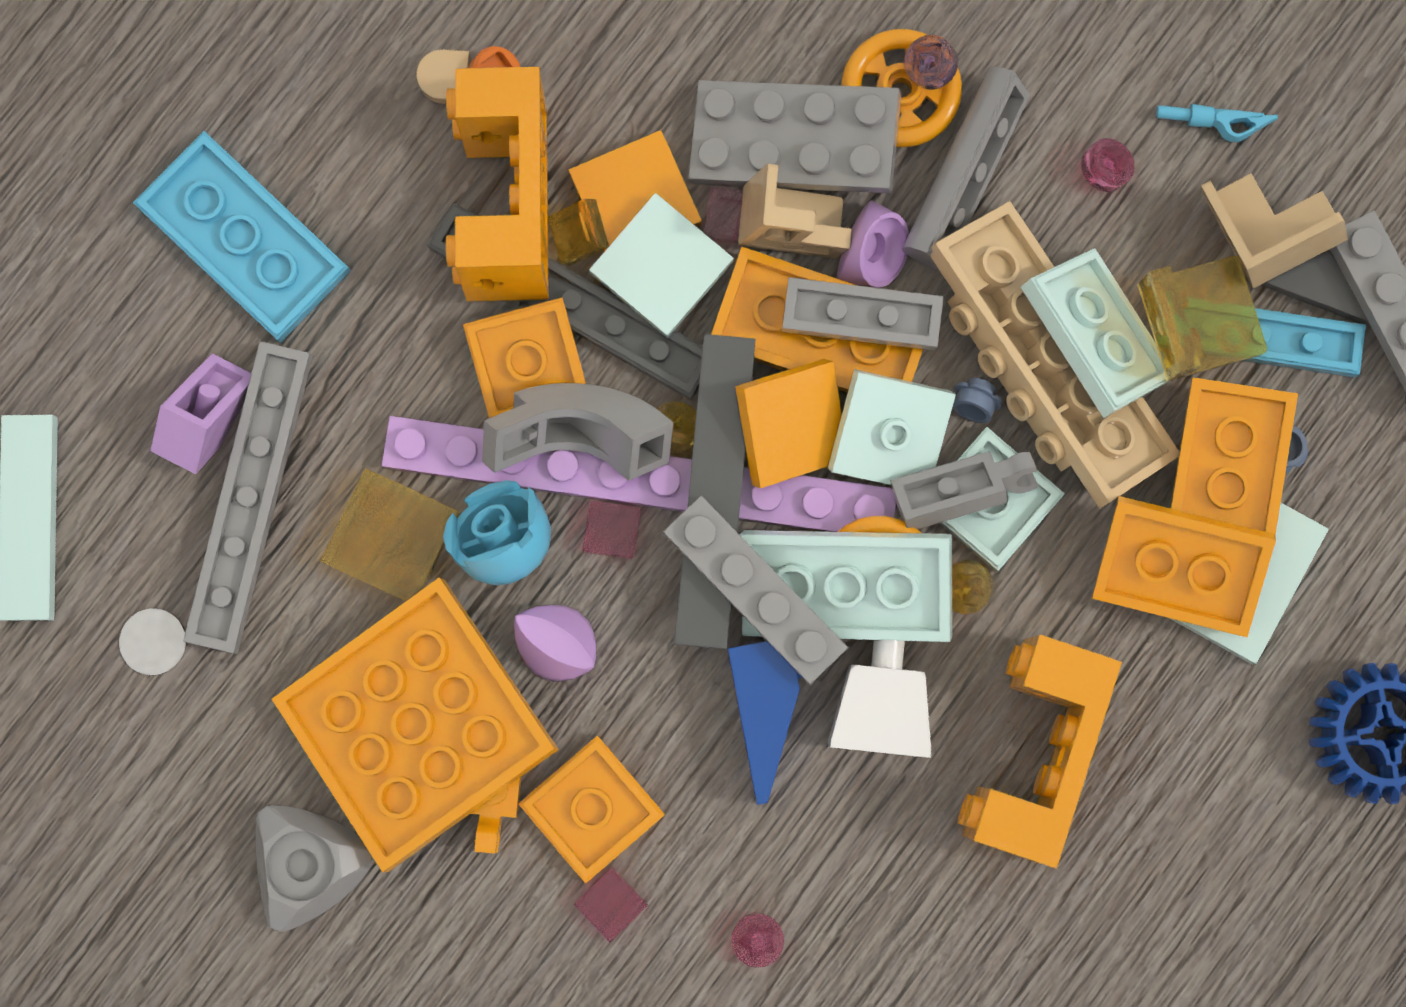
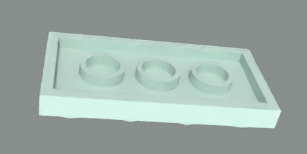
M744 530L740 534L840 639L951 641L952 534ZM742 616V636H762Z

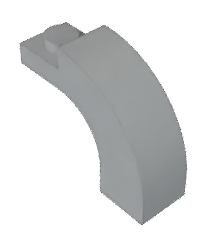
M556 383L535 386L514 392L513 409L484 420L482 462L495 473L541 453L556 450H572L588 453L602 459L625 479L630 481L669 464L673 422L652 405L619 390L581 383Z

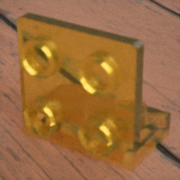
M1237 256L1227 257L1172 273L1170 266L1149 271L1138 283L1167 382L1257 357L1267 351L1248 285Z

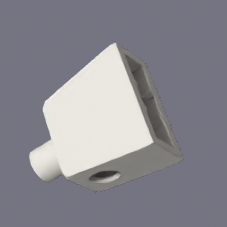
M874 640L871 666L850 665L848 667L828 739V747L931 758L925 672L902 670L905 641Z

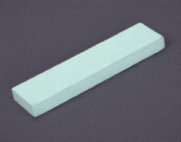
M1 415L0 621H54L58 417L54 415Z

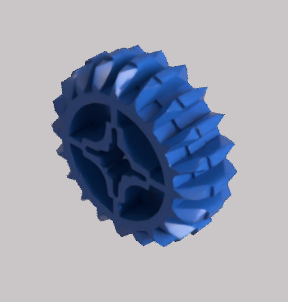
M1367 663L1363 665L1361 675L1353 668L1343 671L1345 685L1337 680L1327 683L1326 687L1334 699L1317 697L1314 701L1315 705L1325 711L1324 717H1310L1308 721L1310 726L1322 728V737H1313L1309 739L1308 743L1311 747L1325 748L1326 753L1319 756L1315 763L1318 767L1322 768L1335 766L1329 773L1327 780L1332 785H1338L1346 780L1345 795L1357 797L1363 791L1366 803L1377 804L1381 796H1383L1386 803L1398 804L1401 792L1406 796V764L1399 770L1397 768V764L1402 763L1401 750L1406 743V721L1399 719L1394 713L1392 702L1386 701L1385 692L1398 697L1406 705V670L1399 676L1397 664H1384L1380 672L1375 663ZM1364 695L1365 703L1361 704V718L1359 722L1352 728L1344 729L1349 710ZM1374 728H1401L1400 732L1388 734V739L1360 738L1362 734L1373 733ZM1358 745L1364 748L1368 753L1370 763L1376 764L1378 777L1358 766L1349 754L1346 746Z

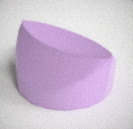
M872 200L869 201L858 215L852 227L850 249L841 255L837 279L864 287L881 288L889 285L899 275L907 258L902 247L909 235V231L903 218L888 208Z
M544 605L522 611L515 616L514 633L519 653L525 665L536 676L548 681H567L575 679L594 668L596 661L595 634L590 622L579 611L565 605Z

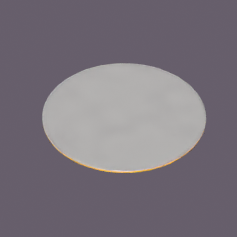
M151 608L139 611L127 620L121 630L119 638L121 655L127 665L136 672L145 675L165 673L176 666L184 654L186 642H183L185 631L180 621L173 614L165 610Z

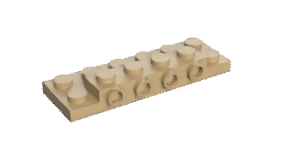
M1010 201L941 239L931 247L932 260L955 293L947 301L951 307L949 317L952 326L961 335H970L980 350L978 362L981 369L991 378L998 377L1009 395L1006 402L1011 414L1020 421L1027 420L1037 435L1035 446L1039 456L1049 464H1056L1061 472L1071 466L1099 509L1179 457L1178 448L1143 397L1105 418L1102 417L1020 288L1029 279L1054 268V265Z

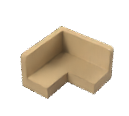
M769 163L743 185L738 245L835 259L850 249L852 229L841 227L843 199L841 197L777 188L778 165Z
M1252 173L1216 191L1211 181L1201 185L1211 213L1253 288L1348 240L1343 217L1340 212H1334L1323 191L1274 215Z

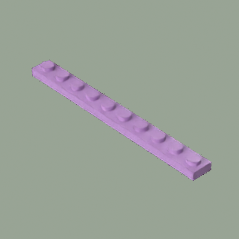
M395 416L389 417L382 467L384 469L487 484L510 480L516 481L522 489H528L529 487L535 491L684 512L688 507L692 459L670 456L669 464L628 481L608 463L596 456L579 451L556 450L538 454L494 473L482 462L484 429ZM744 467L739 520L818 532H837L848 523L868 516L894 517L896 501L892 488L803 475L760 489L752 485L749 468Z

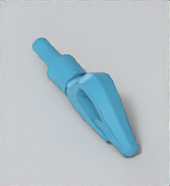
M1190 104L1189 108L1158 105L1156 109V118L1187 121V126L1215 127L1222 138L1228 142L1245 140L1256 131L1278 119V115L1215 109L1214 107ZM1244 123L1246 127L1250 128L1237 134L1232 131L1230 124Z

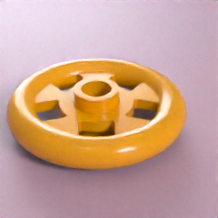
M892 29L878 33L857 47L844 68L841 86H861L863 75L869 74L879 77L876 87L892 88L896 83H904L909 87L910 94L906 97H901V117L899 119L896 147H913L934 139L950 125L959 109L962 97V81L958 66L953 56L943 44L923 32L910 29ZM904 49L907 63H896L887 67L883 53ZM931 61L941 79L931 85H927L926 79L918 67ZM925 98H928L937 108L928 119L922 121L913 111L920 107Z

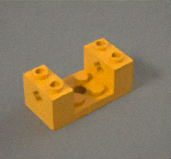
M540 68L455 69V88H447L446 90L448 120H452L454 140H462L467 158L510 157V165L514 167L515 184H510L509 187L511 215L455 217V235L446 236L447 266L452 267L454 285L461 284L467 302L548 300L547 107Z
M1043 635L1026 638L1020 646L1014 645L1005 674L1013 676L1009 688L1068 707L1065 716L1057 715L1051 730L1049 744L1056 747L1050 766L1042 764L1035 780L1033 794L1040 796L1038 803L1034 804L993 789L977 786L975 795L966 794L959 812L957 823L965 826L962 833L963 837L1057 869L1119 674L1121 661Z

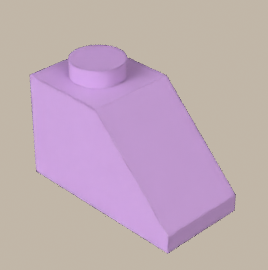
M212 353L160 406L150 451L197 474L220 449L241 411L251 373Z

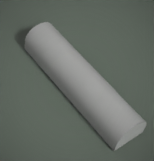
M1001 67L988 68L902 247L906 255L927 267L939 270L931 258V247L936 242L970 223L1028 102L1030 93L1013 70Z

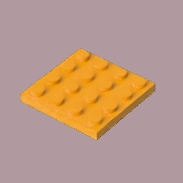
M440 577L272 698L277 709L382 872L393 870L559 750L447 582Z

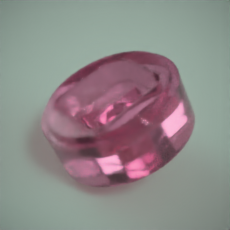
M1103 138L1096 141L1084 152L1081 159L1083 175L1093 187L1100 191L1113 192L1118 190L1131 179L1134 173V160L1131 153L1122 143L1114 139Z
M752 913L744 916L737 922L732 932L733 951L737 958L748 966L757 968L768 966L775 962L782 953L784 947L782 929L778 922L767 914Z

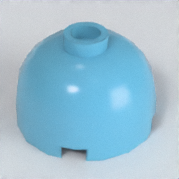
M506 480L490 483L472 492L464 499L468 507L460 514L458 519L452 513L446 522L443 539L447 552L474 580L496 586L514 583L535 570L549 550L551 526L544 506L532 489L529 487L528 489H522L516 481Z

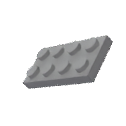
M699 80L688 179L692 184L743 186L769 163L778 165L777 188L892 194L901 104L900 89L889 87Z

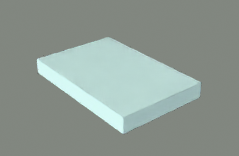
M1095 248L1029 279L1020 287L1103 418L1177 377Z
M1280 504L1275 535L1276 542L1248 637L1175 619L1171 620L1252 665L1257 664L1329 529L1287 505Z

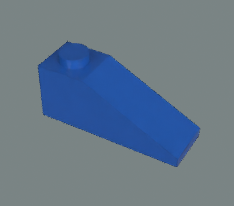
M767 641L728 648L757 805L768 803L800 690L798 679L802 678Z

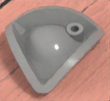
M276 805L266 806L256 816L255 837L259 886L266 921L271 929L278 932L288 931L318 917L347 896L364 878L373 862L372 855L361 838L345 826L327 817L299 808Z

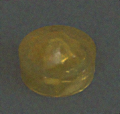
M677 401L666 402L658 406L656 409L673 422L670 452L684 453L693 449L697 411L691 406Z
M973 560L955 562L952 564V610L961 614H972L981 610L991 598L994 589L993 578L989 570L981 563Z

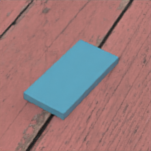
M205 131L133 202L280 343L351 272L350 268Z

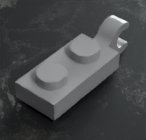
M990 451L890 480L892 493L906 528L916 529L1007 503L1006 490L1013 493H1026L1038 487L1033 475L1037 468L1030 452H1021L995 463Z

